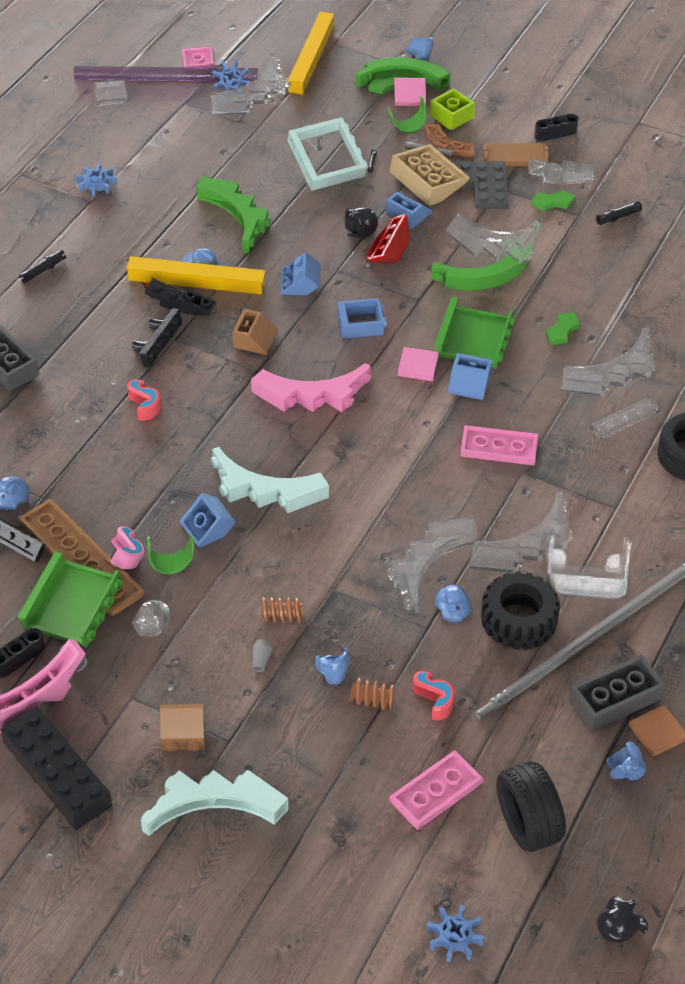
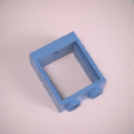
M379 298L337 302V318L342 339L384 335L387 320L386 317H383L384 307L380 305ZM375 314L376 321L349 324L347 317Z

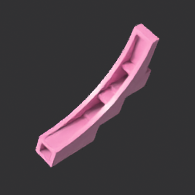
M364 363L346 375L321 381L286 379L263 369L251 379V392L284 412L293 407L296 402L312 412L322 407L324 403L343 412L353 404V394H356L364 384L370 381L371 366Z
M69 639L54 659L31 679L13 690L0 695V729L9 724L13 718L22 716L36 706L39 708L42 702L63 700L72 686L69 683V679L86 654L76 640Z

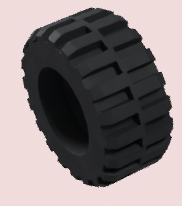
M521 571L514 572V574L509 572L503 574L502 578L500 576L495 578L493 582L489 583L486 591H484L481 623L488 636H493L492 639L497 643L501 642L502 646L507 648L511 646L515 650H520V648H525V650L532 649V646L538 647L543 645V641L547 642L551 635L555 633L560 612V599L556 590L552 589V585L547 581L544 582L542 577L538 575L537 577L532 576V573L526 572V574H522ZM512 604H522L532 608L536 614L529 617H518L508 613L504 608Z

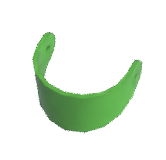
M422 96L419 97L420 108L418 112L408 120L398 121L393 119L390 108H387L390 119L401 132L407 134L414 133L425 123L427 113Z
M190 535L189 542L185 548L172 554H158L152 551L150 537L147 536V552L153 569L167 575L179 573L185 569L191 562L194 553L193 535Z

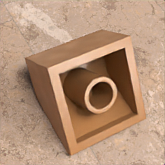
M203 704L160 705L162 751L205 750Z

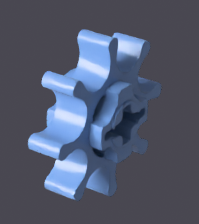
M234 60L232 67H227L225 62L221 61V67L224 70L222 72L213 70L212 72L213 77L220 79L218 83H214V89L217 90L219 87L225 88V98L228 97L229 91L232 90L237 92L238 97H241L239 87L241 85L250 86V81L242 79L243 75L248 74V68L242 71L236 68L238 60Z
M100 163L97 164L96 169H88L84 166V175L76 174V183H79L80 192L89 189L92 192V196H96V191L98 190L110 193L109 185H117L116 176L113 175V168L110 167L107 170H103Z
M460 905L459 913L456 916H449L445 908L441 907L439 909V917L443 922L435 924L429 921L427 923V931L434 932L439 936L437 939L430 941V950L434 951L440 946L445 947L448 950L446 955L447 962L452 961V954L456 951L463 952L466 959L471 960L473 952L469 949L468 945L476 943L482 946L484 944V936L476 935L472 931L474 928L480 927L481 918L476 917L472 921L465 920L463 918L465 910L463 905Z

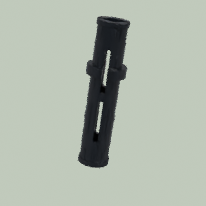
M637 201L618 209H610L606 213L597 215L596 222L599 225L615 222L619 218L642 211V204Z
M60 249L51 256L44 257L43 261L19 274V278L23 277L21 281L26 284L31 279L49 268H54L57 263L66 259V255H63L65 252Z

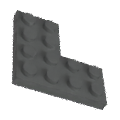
M451 161L470 177V180L461 187H474L475 208L508 209L505 162Z

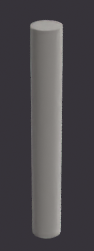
M406 142L405 148L409 149L425 146L412 142ZM434 147L444 156L452 157V150Z

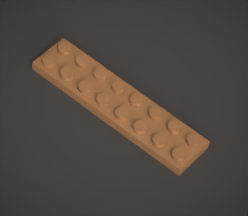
M51 498L19 517L21 525L33 537L45 543V549L51 555L56 551L62 553L66 561L109 574H114L116 570H119L123 585L120 591H117L113 605L107 610L112 617L145 596L144 590L123 569L114 566L110 562L112 558Z

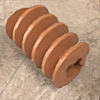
M262 597V617H264L266 623L269 622L270 617H272L274 623L277 622L279 617L282 623H285L287 617L290 623H293L295 617L298 623H301L303 619V598L301 603H299L298 598L295 597L293 603H291L289 597H287L285 603H283L281 597H278L275 603L273 597H270L267 603L265 597Z
M358 678L351 688L350 703H353L356 698L357 705H361L364 700L366 707L373 702V707L377 708L381 703L382 710H385L389 705V709L392 711L395 698L394 685L391 684L390 688L386 689V683H383L378 688L377 681L370 686L367 679L363 685L361 678Z

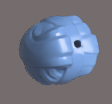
M412 37L406 52L415 56V59L428 61L433 50V38Z
M9 476L0 481V510H16L20 503L29 502L30 489L23 479Z
M448 585L438 592L435 606L441 610L443 619L459 623L472 612L471 600L465 590L459 585Z
M344 648L343 655H327L323 658L317 655L315 657L317 671L325 676L329 684L338 685L345 681L346 672L350 664L348 648Z
M627 742L625 748H622L606 759L612 770L610 772L612 779L627 777L629 780H639L646 771V765L642 759L640 748L633 742Z

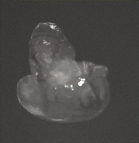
M147 601L136 612L133 620L134 629L137 631V634L143 637L159 636L163 628L171 626V611L161 601Z

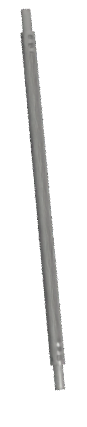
M685 563L492 697L488 704L475 712L476 718L481 719L492 710H497L685 578Z

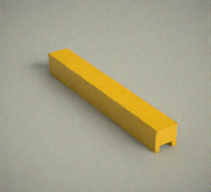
M319 12L288 79V82H291L288 92L304 94L334 28V13Z
M130 256L126 267L129 281L150 283L154 278L167 285L262 295L263 285H265V270Z

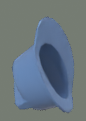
M208 248L196 249L194 252L185 255L182 262L220 266L215 253Z

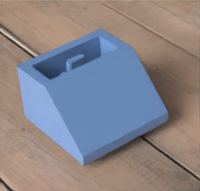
M399 192L389 197L386 203V215L393 218L406 214L410 229L417 226L432 214L433 211Z
M307 252L298 256L292 263L282 269L280 293L283 295H308L320 286L321 263Z
M457 353L452 368L448 393L483 400L491 377L493 360Z

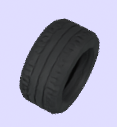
M681 413L672 417L663 425L657 455L661 465L667 472L685 481V450L677 444L679 441L685 440V413Z
M528 761L501 771L496 782L497 795L506 824L517 844L525 851L534 852L561 842L566 834L564 810L555 785L544 767L537 762Z

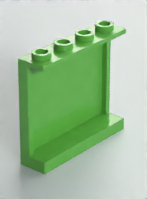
M451 297L435 342V352H439V357L455 360L457 353L493 360L492 368L497 369L498 363L503 361L504 352L502 351L507 348L508 340L506 338H510L512 328L510 326H514L515 316H512L513 309L510 308L509 315L506 316L458 306V298Z
M55 551L18 615L22 627L26 629L38 628L42 634L64 641L69 639L76 640L80 646L87 648L90 641L94 640L98 626L103 623L108 608L113 605L117 591H120L122 588L123 580L119 570H116L114 574H109L66 561L62 553Z

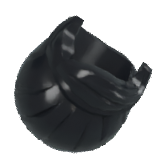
M367 207L346 209L345 228L352 232L347 234L348 236L355 238L369 237L375 233L378 227V217L372 209Z
M613 896L597 919V926L601 936L613 943L628 941L638 931L644 934L648 931L646 919L642 915L633 913L635 906L633 898L625 901L617 896Z

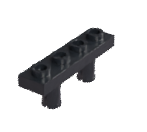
M172 308L164 320L151 317L148 322L149 328L157 330L149 341L134 340L132 342V350L140 352L143 367L150 368L166 344L174 336L177 329L182 325L183 322L179 309Z

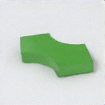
M394 74L388 78H374L368 86V91L383 95L387 91L395 90V78L409 77Z
M564 190L554 194L539 192L531 200V205L543 211L555 207L567 209L576 200V195Z
M575 313L558 314L557 323L553 327L546 329L545 334L550 345L567 343L568 334L579 328V321Z

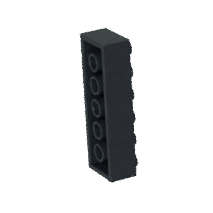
M37 706L0 729L5 746L75 830H78L112 807L110 791Z

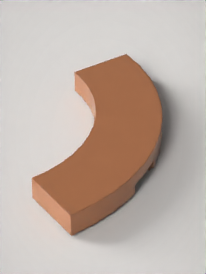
M424 124L426 137L435 147L452 150V155L474 158L473 143L448 139L447 135L442 131L440 124Z

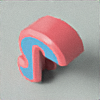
M142 380L130 381L127 384L129 390L128 397L130 400L140 404L137 408L138 420L147 421L153 419L161 410L160 393L155 388L145 387V382Z
M419 671L413 677L412 688L414 694L436 702L432 709L431 720L439 721L445 719L450 715L454 706L455 691L453 686L441 679L432 680L433 674L431 672Z

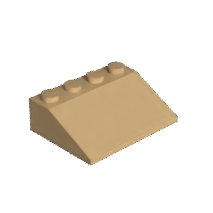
M431 144L392 155L389 172L428 206L442 202L470 180L469 176Z

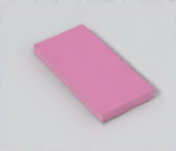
M465 425L460 457L535 466L538 434Z
M454 750L389 796V801L419 830L481 785L484 778Z

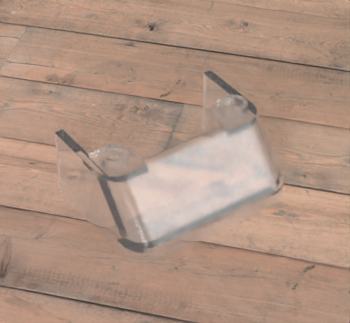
M549 528L546 581L552 585V589L554 588L557 594L619 599L626 594L632 542L629 535L624 537L623 554H611L606 560L605 568L566 565L567 557L565 552L554 548L555 533L554 529Z

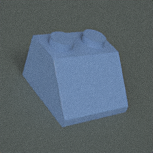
M204 493L200 494L179 521L189 536L193 535L195 544L200 548L225 537L236 523L217 497Z

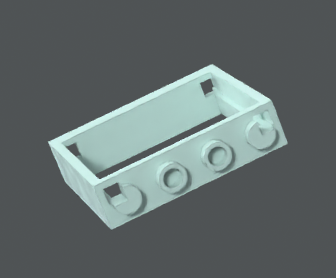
M342 117L289 131L287 141L311 191L365 177L366 169H368L367 162L363 160L361 150L357 148L355 138L350 134L349 126ZM339 130L356 166L317 176L300 140Z

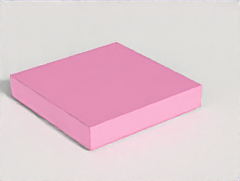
M212 47L182 49L185 72L215 69Z
M425 78L394 79L395 106H420V96L423 97L426 106Z
M404 347L397 376L433 381L439 352Z

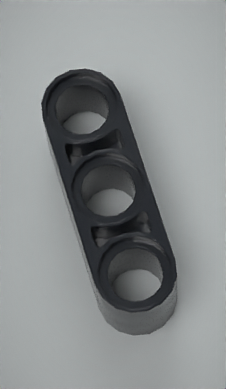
M565 114L538 120L535 124L534 138L538 141H546L574 135L577 133L579 117L575 114Z
M30 628L0 648V678L8 676L44 650V640L40 629Z

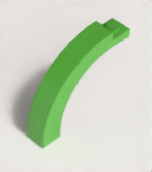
M392 57L378 59L365 63V68L356 72V85L359 88L371 83L374 78L383 79L394 74L409 78H425V83L437 91L450 86V72L431 62L414 58Z
M515 244L505 258L494 264L479 268H457L434 262L431 269V279L444 282L445 288L473 291L497 287L511 281L526 268L530 261L531 248Z

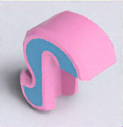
M121 526L117 530V535L111 541L117 550L110 562L121 569H133L138 566L145 553V549L135 539L136 534L133 530Z

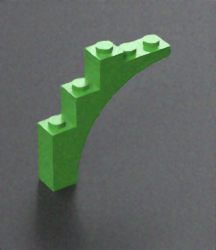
M201 176L196 186L197 199L220 206L238 220L244 232L242 238L243 253H250L251 248L255 246L256 236H259L260 232L265 233L266 228L270 226L271 217H269V210L256 208L254 196L241 194L238 182Z

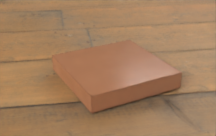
M665 705L629 721L628 726L652 757L685 742V730Z

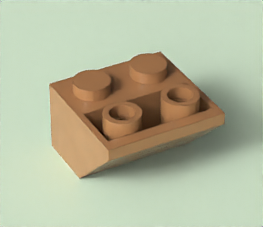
M244 309L232 332L233 348L267 355L278 333V328L261 312Z

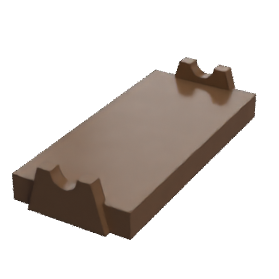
M484 143L483 159L484 162H505V166H547V144Z

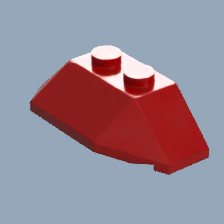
M406 214L393 217L389 221L390 224L383 228L365 257L367 261L389 264L396 263L401 259L410 241L408 217Z

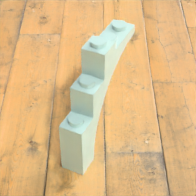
M220 447L212 449L213 457L211 458V463L214 468L218 469L221 479L219 489L222 496H226L229 503L249 496L250 500L255 502L258 508L278 501L279 505L284 507L287 513L329 498V485L321 473L297 478L263 476L248 471L234 463L224 454Z
M214 770L209 775H205L199 784L181 771H178L174 776L172 775L166 780L164 785L165 795L158 799L157 804L151 810H147L143 814L141 826L142 831L150 836L163 824L178 816L207 808L243 810L260 816L275 825L288 811V798L249 770L243 775H239L233 784Z

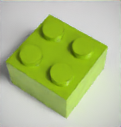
M454 88L431 100L430 116L451 131L474 118L475 102Z

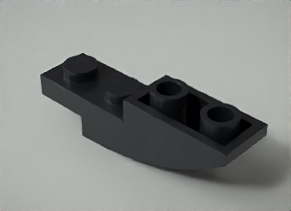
M154 278L145 290V294L160 300V306L170 310L176 308L179 309L180 313L210 315L217 304L216 301L188 288L181 291Z

